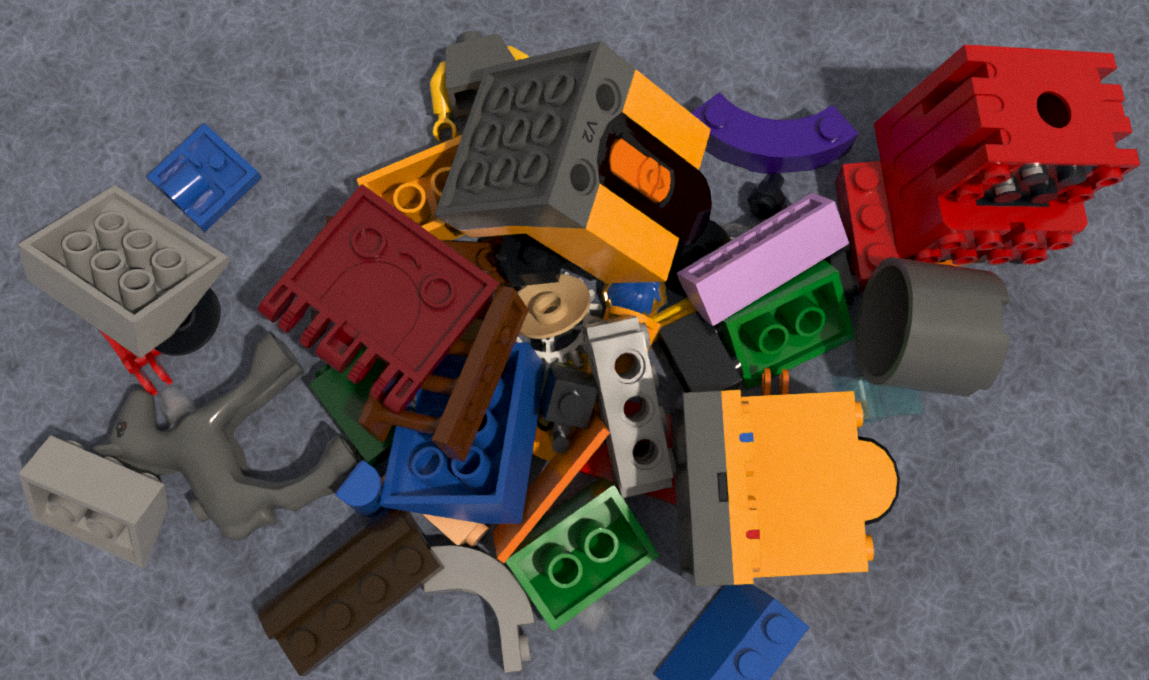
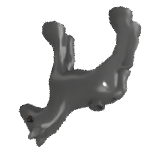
M271 331L257 341L250 372L225 395L203 407L193 410L173 428L160 431L158 430L155 398L146 390L131 391L117 417L111 435L106 439L105 443L96 445L93 448L99 454L110 456L121 462L124 467L140 474L149 473L156 476L159 474L166 475L181 472L196 496L189 502L190 508L196 517L203 523L211 519L224 537L234 541L245 539L258 528L275 525V509L285 508L296 512L318 498L336 493L359 462L364 460L356 447L340 433H337L326 444L318 464L300 477L282 482H271L251 477L244 450L234 437L235 430L248 416L272 400L286 386L304 373V369L292 351L283 341L280 342Z

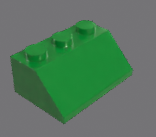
M824 259L718 323L724 335V339L721 340L728 354L733 353L742 366L744 374L740 377L747 390L761 384L764 368H770L771 378L782 374V369L790 370L855 338L839 272Z
M601 477L539 520L506 560V563L551 630L555 631L659 557L660 554L614 484Z

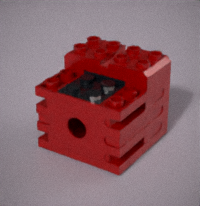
M964 44L874 123L897 252L904 259L936 263L940 260H952V263L955 265H963L976 260H987L990 265H998L1011 260H1022V264L1031 265L1047 260L1046 251L1062 250L1074 245L1073 236L1082 232L1088 224L1083 202L1094 198V193L1101 188L1120 183L1123 180V175L1140 166L1137 149L1116 148L1115 144L1133 132L1129 117L1124 114L1122 102L1125 99L1121 85L1101 83L1102 79L1117 69L1114 54Z

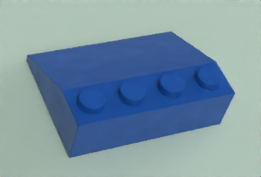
M529 342L514 344L465 462L450 459L432 441V434L396 426L380 500L381 506L480 524H522L541 401L542 383L546 368ZM447 354L431 374L456 379L460 376L467 358ZM419 389L415 412L439 418L443 415L450 396ZM412 401L405 410L410 411Z

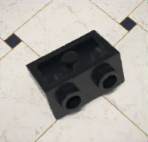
M526 233L504 235L502 245L497 248L496 252L497 265L501 271L505 272L512 287L559 282L563 256Z

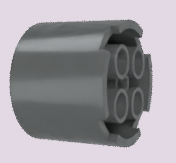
M889 257L883 260L869 278L858 313L856 348L859 366L865 379L869 383L878 386L970 397L971 394L979 389L988 390L1002 369L1011 335L1003 333V306L1010 302L1003 281L997 274L985 270L897 257Z

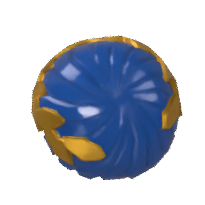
M666 281L605 283L602 289L605 308L618 306L652 318L666 303Z

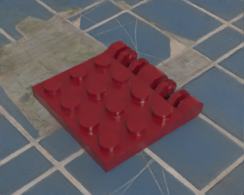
M361 184L264 297L257 311L272 323L281 317L277 327L287 333L303 318L308 307L314 310L318 315L303 331L299 343L308 349L321 338L329 323L333 324L332 329L317 346L315 355L339 373L343 372L358 355L361 347H364L366 351L351 368L347 377L354 384L359 383L366 377L377 358H379L388 367L376 379L369 392V395L376 400L384 396L395 383L399 374L402 375V378L390 391L383 403L385 407L398 416L407 408L420 387L490 301L500 283Z

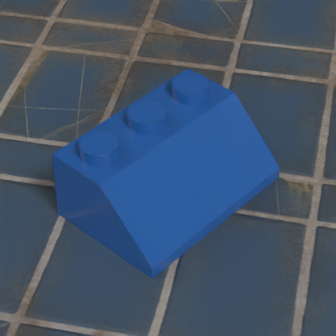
M753 584L725 585L654 676L659 680H770L810 627L778 600Z

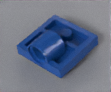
M205 123L146 176L152 184L204 232L262 179L259 172Z

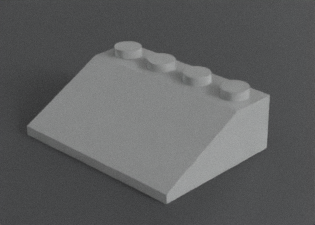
M116 185L17 244L25 275L29 282L139 358L174 334L229 264L228 256Z

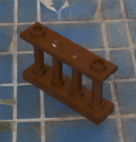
M499 285L493 300L486 304L475 318L483 320L477 337L472 341L459 338L447 353L467 358L460 376L454 379L431 374L420 387L422 390L450 396L443 415L437 418L404 410L397 416L383 405L384 400L402 378V375L399 374L395 383L381 399L376 400L371 395L369 396V399L366 400L362 407L358 423L380 442H385L392 425L432 434V441L450 459L465 462L529 311L516 290L512 287ZM384 364L379 377L388 367L387 364Z

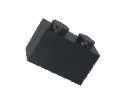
M696 311L660 329L657 340L685 393L738 390L742 382L740 376L744 374L737 357L733 353L728 354L721 340L724 339V335L719 324L710 325Z

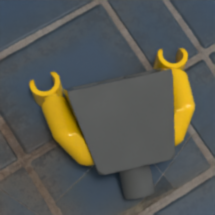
M477 31L465 32L461 36L459 43L451 44L445 48L446 61L438 65L430 80L433 114H438V121L433 126V134L436 140L441 144L440 132L445 128L452 129L453 138L459 136L458 129L450 120L449 113L453 112L454 118L470 114L486 67L529 58L527 54L513 46H506L500 35L492 34L482 37Z

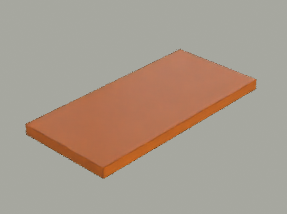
M594 408L588 429L577 427L568 438L569 449L564 453H556L527 489L522 524H499L493 531L497 559L501 562H506L610 434L600 413Z

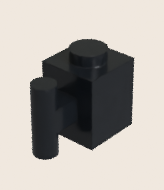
M550 364L540 406L545 420L550 421L547 425V433L553 450L557 453H564L569 449L568 436L571 426L588 429L599 388L591 373Z

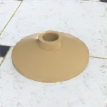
M560 275L559 282L525 286L519 291L518 295L529 311L519 334L528 338L544 339L560 335L572 329L584 318L590 307L591 297L586 284L574 276Z

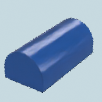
M364 460L360 461L336 491V496L359 515L373 518L385 509V507L380 505L384 479L371 465Z

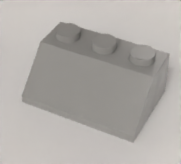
M50 435L19 473L32 520L144 568L152 553L168 509L165 484L152 474H140L124 467L121 462L112 457L106 456L102 458L95 455L75 441L68 440L65 442Z

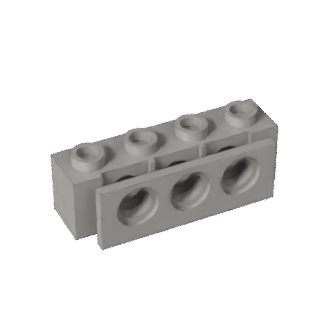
M631 314L582 325L591 373L599 388L596 397L600 415L610 432L606 437V444L616 489L622 498L673 487L671 478H674L673 473H676V464L671 448H667L664 432L668 431V425L664 409L658 404L656 390H659V381L655 366L653 364L650 365L647 348H650L651 345L646 323H639L638 317ZM624 353H630L632 356L630 369L624 373H616L614 365L616 359ZM633 396H640L641 405L637 412L631 415L624 414L625 402ZM649 439V447L644 454L640 456L632 455L633 447L638 441Z

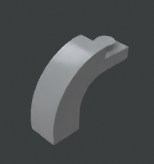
M451 545L431 547L445 568L424 584V592L428 595L469 592L485 599L493 608L498 619L504 673L524 671L523 662L531 661L528 634L520 635L519 627L536 625L531 603L519 581L502 563L478 550Z

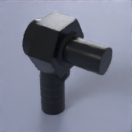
M778 173L771 174L767 182L761 181L751 191L747 202L754 216L760 219H768L787 208V205L784 204L786 197L781 190L785 182L782 175Z

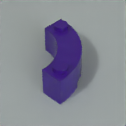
M719 92L691 113L711 129L705 148L707 153L720 161H727L736 166L749 169L751 172L762 174L778 173L781 175V173L804 170L807 172L826 166L849 153L859 134L833 105L805 118L773 120L750 114L738 108Z

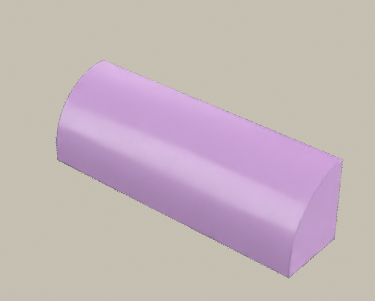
M811 193L679 271L677 276L693 306L710 325L714 326L848 245L849 241L835 201Z

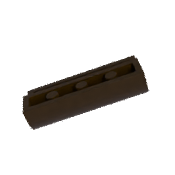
M385 508L258 607L259 620L269 639L277 640L299 676H307L445 568L423 537L425 533L409 511Z

